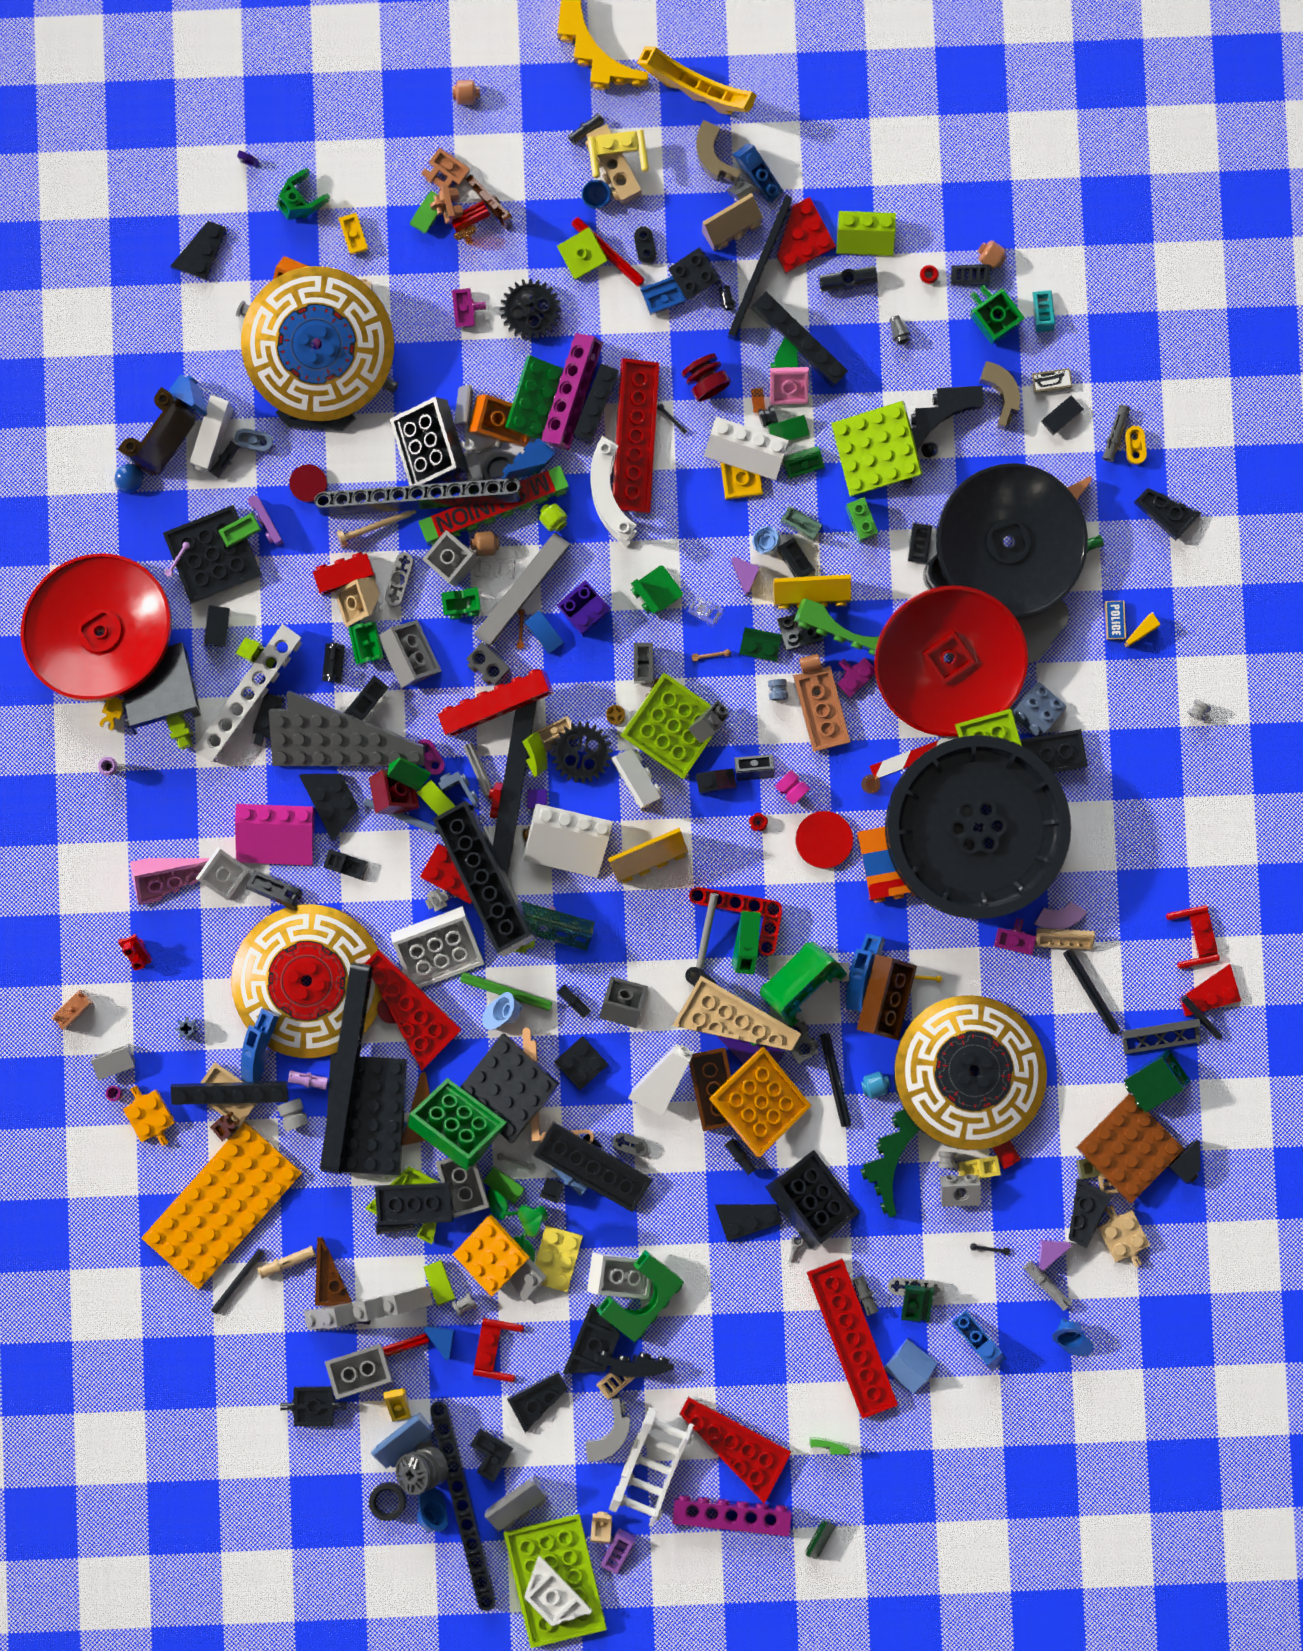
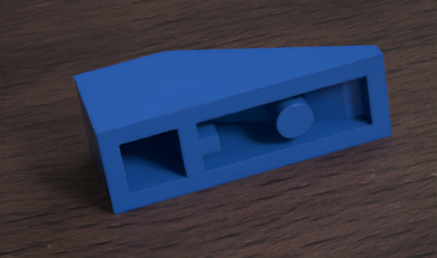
M180 374L168 392L188 408L206 417L208 413L203 391L196 385L198 381L190 375L185 377Z

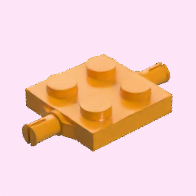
M134 1086L130 1090L135 1100L132 1104L123 1108L124 1113L141 1142L157 1136L161 1146L166 1145L169 1141L163 1132L176 1123L157 1089L149 1094L142 1095L138 1086Z

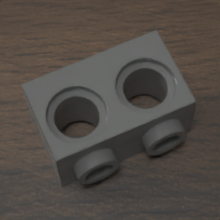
M482 642L466 658L469 662L467 666L474 673L479 671L483 675L481 679L489 686L491 684L496 686L511 670ZM484 655L485 662L477 664L475 662L476 656ZM498 668L500 670L499 675L491 677L489 675L490 669Z
M634 643V684H653V643Z
M797 1019L798 1022L793 1027L800 1029L801 1036L790 1052L797 1064H800L817 1054L819 1045L814 1037L810 1039L807 1034L809 1028L804 1021L800 1022ZM803 1043L810 1046V1052L806 1055H803L799 1050Z

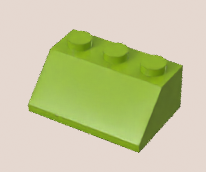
M839 211L836 254L893 256L896 213Z

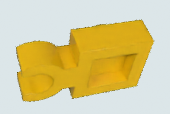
M119 698L106 700L102 713L107 715L101 719V727H104L106 722H110L109 730H114L115 718L121 720L124 713L121 703L124 700Z

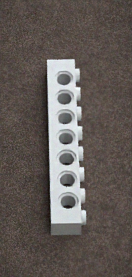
M284 624L280 626L193 749L210 762H213L214 759L217 761L224 753L222 750L224 745H230L235 738V735H233L234 731L237 728L240 730L247 721L244 719L247 713H253L258 706L255 703L259 697L263 699L269 690L266 688L270 681L274 683L280 675L277 671L281 666L286 667L291 660L289 657L292 651L296 652L301 646V636ZM280 642H285L288 645V650L285 653H280L277 649V645ZM270 657L275 658L277 661V665L273 669L268 668L266 665V660ZM262 673L265 675L266 680L263 684H258L255 681L256 674ZM248 688L254 691V697L251 700L244 697V691ZM235 704H240L243 707L241 715L233 713V706ZM224 720H229L232 723V728L229 731L224 730L221 726ZM213 735L220 737L221 743L219 746L211 744L210 739Z

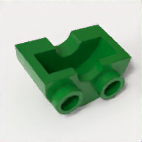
M478 587L441 593L444 616H450V620L461 619V615H469V617L480 615L481 606Z

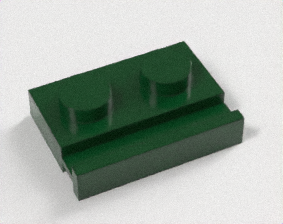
M745 627L739 655L777 662L782 635Z
M905 1285L901 1320L917 1322L926 1320L929 1323L934 1287L927 1289L925 1286Z

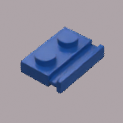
M673 276L640 288L650 315L686 302Z

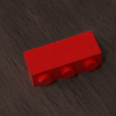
M363 552L353 554L352 558L347 560L345 558L335 560L334 564L327 566V564L316 567L315 571H312L321 596L334 592L356 579L373 576L375 578L367 553L363 554Z

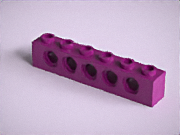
M575 333L571 343V349L565 362L563 374L560 377L554 402L548 414L547 424L542 433L541 440L551 447L570 449L574 431L579 421L603 346V342L595 336Z
M679 1495V1498L675 1497L672 1524L789 1536L791 1510H788L787 1506L776 1505V1508H769L768 1504L763 1503L751 1506L749 1502L737 1501V1504H732L726 1499H718V1502L710 1501V1498L698 1497V1500L691 1499V1496ZM696 1506L699 1512L696 1515H690L688 1508ZM710 1508H715L718 1514L716 1517H709L707 1511ZM734 1510L738 1515L735 1519L731 1520L727 1518V1512ZM753 1512L757 1515L755 1521L750 1522L746 1519V1515ZM770 1514L776 1517V1521L772 1524L765 1521L766 1516Z

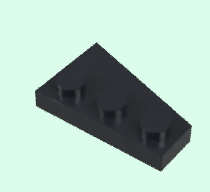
M207 221L170 267L207 281L227 228Z
M1147 488L1134 502L1136 506L1175 541L1201 515V512L1189 509L1182 503H1176L1167 496L1150 488Z
M1078 1178L1076 1179V1193L1073 1201L1074 1208L1073 1215L1071 1216L1069 1240L1088 1248L1112 1195Z
M715 1204L727 1241L782 1223L776 1204Z
M558 1370L507 1398L525 1433L568 1390V1387Z

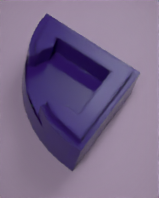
M239 150L237 157L240 163L255 168L258 167L260 161L257 158Z

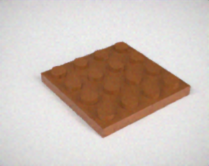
M1130 1093L1075 1148L1129 1203H1132L1184 1148L1149 1112L1145 1113L1143 1109L1141 1110L1137 1106L1136 1099Z

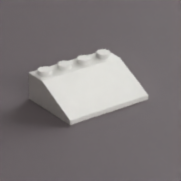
M536 804L523 861L597 878L609 841L613 821Z
M463 906L391 933L392 943L405 975L419 988L484 965Z

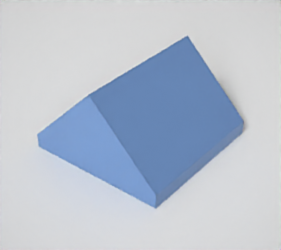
M906 1339L884 1366V1369L914 1394L928 1380L937 1362L909 1339Z

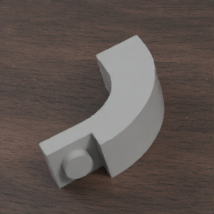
M620 1396L612 1397L614 1425L611 1431L604 1437L585 1441L587 1462L598 1461L611 1456L625 1442L629 1431L630 1415L622 1416V1413H625L624 1401H620Z

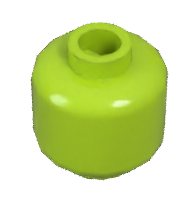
M546 504L541 508L539 520L550 532H559L566 526L567 514L558 504Z

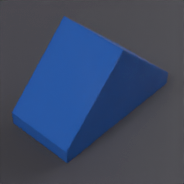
M427 1325L423 1330L444 1359L448 1360L451 1356L455 1329Z

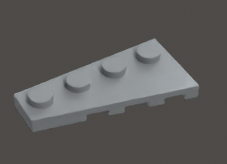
M529 1258L510 1278V1281L523 1302H525L547 1277Z

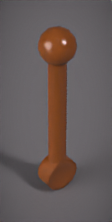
M524 609L518 611L520 616L518 649L524 647L522 642L523 618L526 614Z

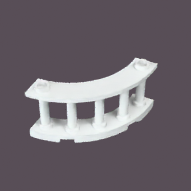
M602 436L597 444L591 463L590 476L593 502L597 514L608 532L620 544L628 548L637 533L635 530L637 524L632 522L621 511L613 497L610 480L618 445Z
M650 1407L642 1423V1429L636 1436L621 1474L623 1477H621L619 1485L616 1487L609 1510L616 1512L619 1505L622 1507L623 1505L650 1515L649 1526L652 1527L655 1521H659L662 1516L663 1510L660 1508L683 1450L687 1443L691 1444L694 1433L691 1432L693 1428L691 1423L685 1432L658 1421V1418H655L657 1410ZM656 1428L681 1438L679 1447L651 1437V1434H649L650 1429L654 1430ZM643 1444H649L674 1454L671 1466L668 1467L643 1457L640 1453ZM635 1464H642L666 1474L667 1476L662 1488L635 1478L631 1474ZM627 1485H633L658 1495L655 1508L627 1498V1495L624 1494Z

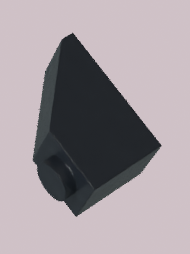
M733 769L714 770L696 774L699 795L737 788Z
M1193 1139L1167 1166L1183 1183H1192L1199 1176L1197 1173L1200 1171V1142L1197 1139Z

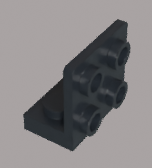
M700 247L668 268L687 300H690L712 284L718 286L723 282L706 253Z

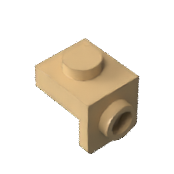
M606 1512L593 1514L590 1542L610 1544L612 1515Z

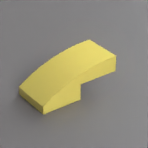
M998 1156L957 1162L959 1176L972 1174L979 1175V1178H987L1001 1175Z

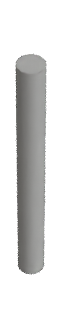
M711 893L696 963L697 968L704 967L718 894Z

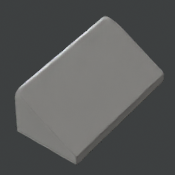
M471 385L461 386L458 389L454 422L456 425H469L473 395Z

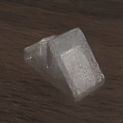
M697 596L687 612L713 628L720 620L725 609Z

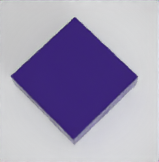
M528 789L527 809H535L536 804L547 806V789Z

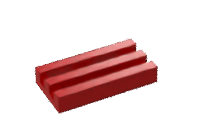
M483 201L463 210L462 217L453 219L451 224L455 231L459 232L489 217L490 213Z

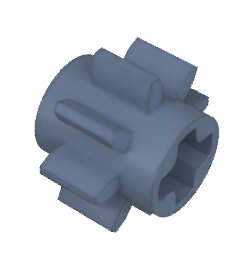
M185 1017V1022L178 1020L179 1028H175L176 1031L180 1032L178 1038L186 1036V1041H189L191 1035L197 1037L195 1032L200 1029V1027L195 1026L197 1020L194 1019L189 1022V1017ZM187 1023L189 1027H192V1030L188 1031V1034L187 1031L183 1030V1027H186Z

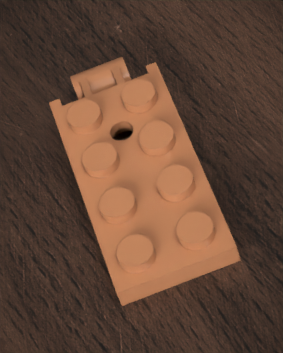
M818 654L799 658L802 674H794L793 678L812 751L816 752L850 743L831 666L821 668ZM816 688L821 691V694L818 696L813 693Z

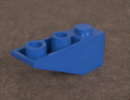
M747 143L732 154L743 172L768 203L784 193L754 145Z
M539 438L534 443L530 441L523 449L525 452L523 454L519 452L513 459L514 463L512 465L509 463L503 469L504 475L501 479H518L538 474L551 461L556 452Z
M966 1310L951 1322L991 1371L1007 1359Z

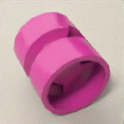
M790 770L774 786L781 794H786V799L792 805L796 804L811 789L804 781H799V776L793 770Z

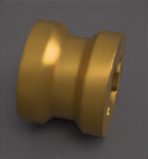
M619 705L610 706L606 711L607 721L612 725L621 724L625 719L624 709Z

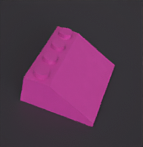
M236 804V860L240 863L313 866L315 808L310 806Z

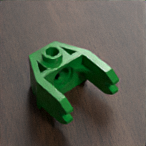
M308 168L302 169L288 178L278 196L276 205L287 220L299 217L307 218L308 215L314 213L330 201V196L327 193L313 202L307 203L295 188L297 184L309 176L310 170Z

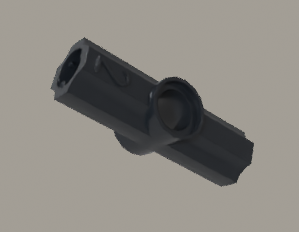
M875 266L854 270L845 269L842 272L819 276L821 293L840 289L850 290L853 287L878 283ZM845 276H851L853 278V281L851 283H846L843 280V278Z

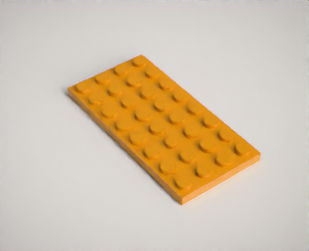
M244 1122L141 1239L199 1290L303 1172L247 1122Z

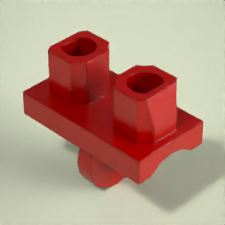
M133 934L125 939H119L118 944L122 948L123 954L131 962L134 971L143 969L146 964L152 962L151 956L144 947V941L139 939L137 934Z

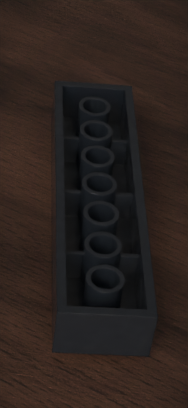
M464 801L433 818L435 826L497 954L504 957L536 940V934L473 805Z

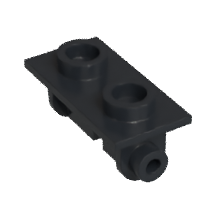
M333 642L325 644L322 681L341 683L345 645Z

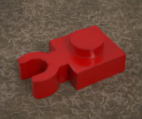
M496 782L494 788H490L489 799L492 800L490 818L497 819L503 783Z

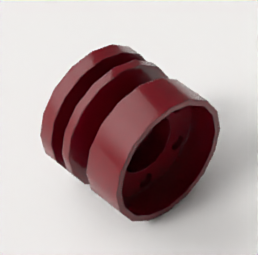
M715 353L693 361L681 373L682 377L687 379V385L696 384L691 392L697 402L712 398L731 384V380L725 370L716 372L721 367L720 361L716 362L718 358Z

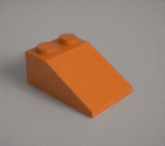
M486 394L477 395L468 429L469 433L523 448L529 443L530 437L505 428L512 403Z

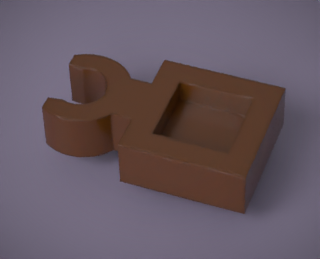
M233 1112L228 1113L226 1116L223 1115L210 1126L222 1142L236 1130L234 1127L240 1123L239 1119L236 1122L232 1120Z

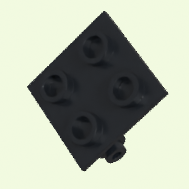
M796 614L777 619L786 651H792V649L798 647L803 648V646L808 647V645L819 644V642L823 641L822 635L817 634L815 629L809 628L807 630L799 627V623L794 621Z

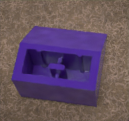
M586 580L556 605L581 636L585 635L611 612L610 607Z

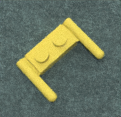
M644 130L587 138L593 178L600 177L598 156L635 152L639 150L642 171L647 172L649 170Z

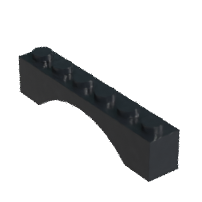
M767 291L752 305L750 309L789 341L811 364L818 375L832 388L848 372Z

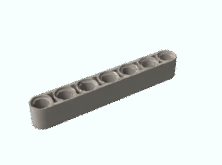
M555 532L480 625L474 636L490 647L568 550L570 543Z

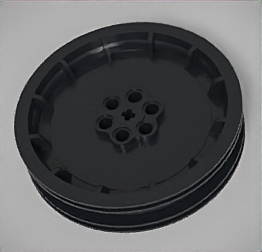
M984 735L964 736L933 747L916 759L902 774L894 787L888 803L885 818V838L891 862L898 876L906 887L922 902L940 912L956 917L970 919L993 918L1010 914L1027 906L1042 895L1059 874L1068 853L1071 838V817L1069 805L1061 784L1051 769L1037 755L1027 748L1003 738ZM983 805H988L991 808V812L987 816L981 812ZM964 806L971 808V815L969 817H965L962 814ZM994 821H999L1002 825L999 832L992 829ZM956 823L961 824L963 827L961 834H956L953 831V826ZM974 823L982 825V828H980L981 832L973 830V827H975ZM986 838L993 841L991 849H987L983 845ZM967 839L974 843L972 850H967L964 847V842Z

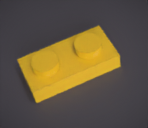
M357 213L338 218L350 256L367 251L368 247Z

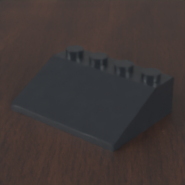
M434 397L390 419L409 486L433 484L468 471L454 420L446 399Z
M812 1150L765 1186L810 1250L821 1245L860 1213L815 1150Z

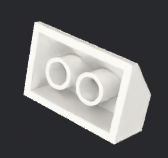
M631 748L614 756L612 762L642 811L661 800L660 794L662 792L657 783L653 785L650 778L653 776L647 767L643 768L640 762L643 759L639 752H634Z

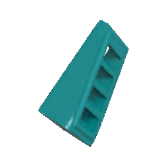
M1052 290L1033 292L1036 332L1054 331L1055 316ZM1046 298H1048V301H1039V302H1038V300H1037V299H1046ZM1049 306V308L1038 309V307ZM1041 314H1049V316H1039V315H1041Z

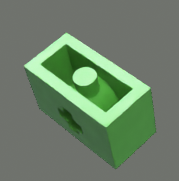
M865 497L846 504L845 509L858 542L861 543L876 537L878 530Z

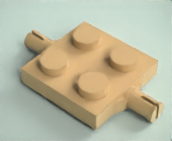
M1109 1205L1112 1213L1107 1206L1106 1211L1110 1219L1098 1226V1229L1114 1261L1118 1262L1124 1258H1131L1135 1267H1138L1136 1260L1139 1265H1142L1143 1263L1138 1253L1150 1246L1135 1214L1130 1210L1124 1214L1117 1215L1113 1205Z

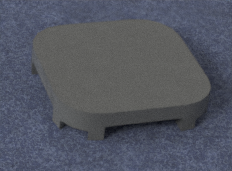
M1062 599L1040 613L1016 618L1027 643L1028 664L1036 662L1066 626L1069 620V611Z

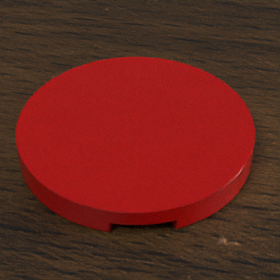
M818 811L810 814L800 823L796 832L795 843L798 853L805 862L813 867L826 869L839 865L848 857L853 845V834L847 821L840 815L830 811Z

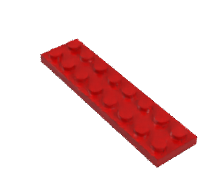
M628 358L621 359L616 445H618V448L615 452L613 497L621 511L650 513L659 362Z
M843 1258L807 1271V1276L861 1418L864 1419L898 1406Z

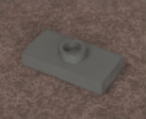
M744 180L726 189L729 196L737 200L755 192L753 185Z

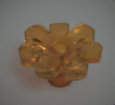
M475 225L469 226L456 232L454 238L456 240L464 239L466 244L469 245L473 243L471 235L476 233L477 228Z

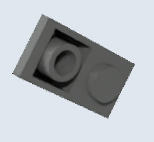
M717 700L693 722L688 730L702 743L718 731L730 713Z

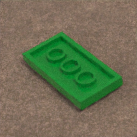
M531 355L527 356L505 428L535 440L537 438L542 439V433L546 427L548 414L553 404L563 368Z

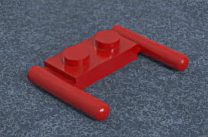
M1207 905L1166 914V919L1169 921L1190 917L1189 920L1199 957L1178 962V969L1220 961Z
M483 1318L473 1376L513 1383L515 1375L493 1371L501 1329L523 1332L525 1329L524 1325Z

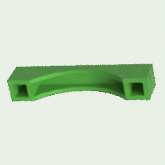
M807 598L801 600L794 619L795 622L799 623V627L807 630L813 628L819 635L827 636L828 634L833 636V640L844 643L846 641L851 643L852 648L858 650L864 648L869 650L868 654L875 656L879 636L867 637L854 634L836 623L828 614L824 605Z

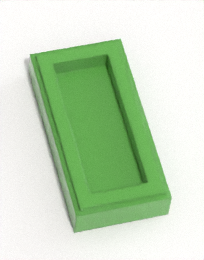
M250 513L218 531L227 548L262 530L253 513Z

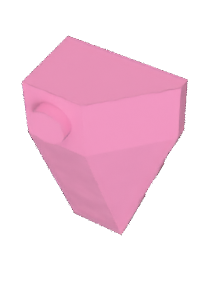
M147 858L130 862L138 905L157 902L170 892L176 893L179 891V888L187 884L193 885L199 882L196 877L210 858Z

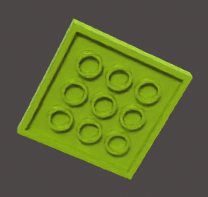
M904 401L831 423L848 492L851 497L923 475Z
M663 672L620 736L681 779H684L713 737L712 735L700 743L688 729L711 705Z

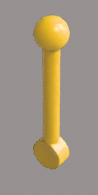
M940 975L936 977L914 976V979L933 980L937 983L943 980Z

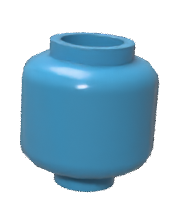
M881 1072L865 1075L861 1082L865 1097L868 1096L870 1099L887 1095V1088L891 1087L888 1077H883Z

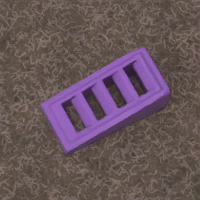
M619 1528L600 1566L618 1574L635 1543L636 1537ZM618 1545V1546L624 1548L625 1551H623V1550H621V1549H619V1548H617V1547H615V1546ZM614 1552L622 1557L619 1558L611 1553ZM608 1559H611V1560L617 1562L618 1565L616 1566V1565L610 1563V1562L607 1561V1560H608Z

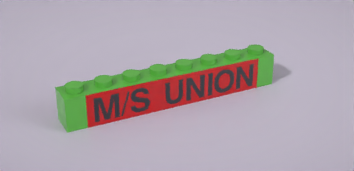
M561 466L519 481L523 497L518 502L453 507L418 521L427 545L431 544L433 546L446 530L457 538L463 531L472 532L478 529V526L481 524L490 525L496 522L495 519L499 517H510L514 511L519 509L520 511L530 509L532 504L537 502L538 504L548 502L550 497H561L567 494L566 491L569 490V486Z

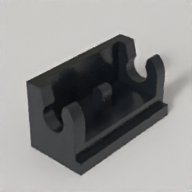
M791 538L778 546L777 551L794 577H806L815 571L795 538Z
M208 606L203 645L226 646L230 608Z

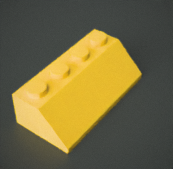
M851 574L776 578L773 581L774 607H778L779 610L790 609V606H797L799 608L801 600L805 598L822 604L824 607H828V604H835L838 607L847 606V603L851 601Z

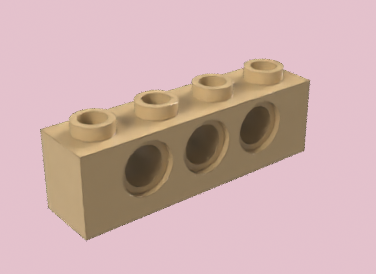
M606 124L586 134L587 138L591 136L597 137L598 135L612 133ZM587 139V141L585 142V144H586V146H587V148H588V150H589L588 139ZM622 153L598 156L599 168H602L605 173L602 176L605 182L611 185L613 189L611 193L615 201L619 200L622 206L642 195L641 188ZM611 162H614L618 165L615 169H610L607 167V165ZM624 179L626 183L620 186L616 184V181Z

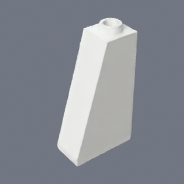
M210 395L206 408L208 414L206 417H203L190 459V464L194 466L193 469L201 473L209 472L212 469L234 410L229 401Z
M676 1044L634 1086L628 1099L664 1115L694 1052L685 1046Z

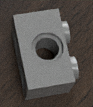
M979 1175L941 1176L940 1200L942 1207L981 1205Z

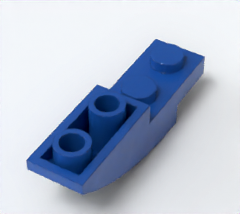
M866 933L861 949L856 948L847 984V1010L861 1013L875 955L881 954L886 941L883 937Z
M261 1008L255 1026L249 1025L244 1039L241 1054V1077L244 1082H259L270 1056V1052L266 1049L279 1016L268 1009Z

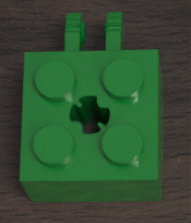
M982 285L980 290L986 300L982 302L975 292L971 293L970 296L977 307L971 310L969 315L991 345H993L1021 325L1025 317L1005 290L1000 289L992 295L986 286ZM994 314H996V316L997 314H999L1001 316L1000 319H995L993 317Z

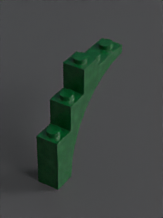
M903 1109L893 1112L894 1117H891L894 1128H898L899 1131L877 1138L878 1143H876L879 1154L883 1153V1157L863 1163V1168L860 1169L863 1180L867 1179L868 1183L876 1181L877 1184L874 1185L877 1196L881 1195L883 1203H880L882 1212L887 1214L889 1218L897 1215L893 1201V1179L896 1165L907 1143L920 1131L908 1118Z

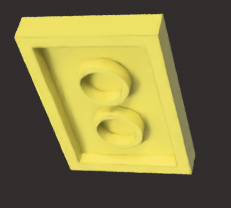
M545 1226L535 1265L547 1277L541 1285L568 1292L583 1235Z

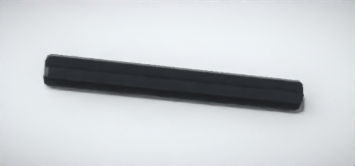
M1073 949L1065 951L1063 953L1065 959L1111 1034L1119 1032V1025Z
M824 1033L820 1035V1040L841 1127H848L851 1125V1120L830 1033Z

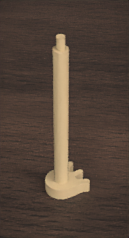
M416 510L405 511L345 534L342 530L337 531L336 535L338 536L341 548L347 546L346 540L411 517L412 514L416 513Z

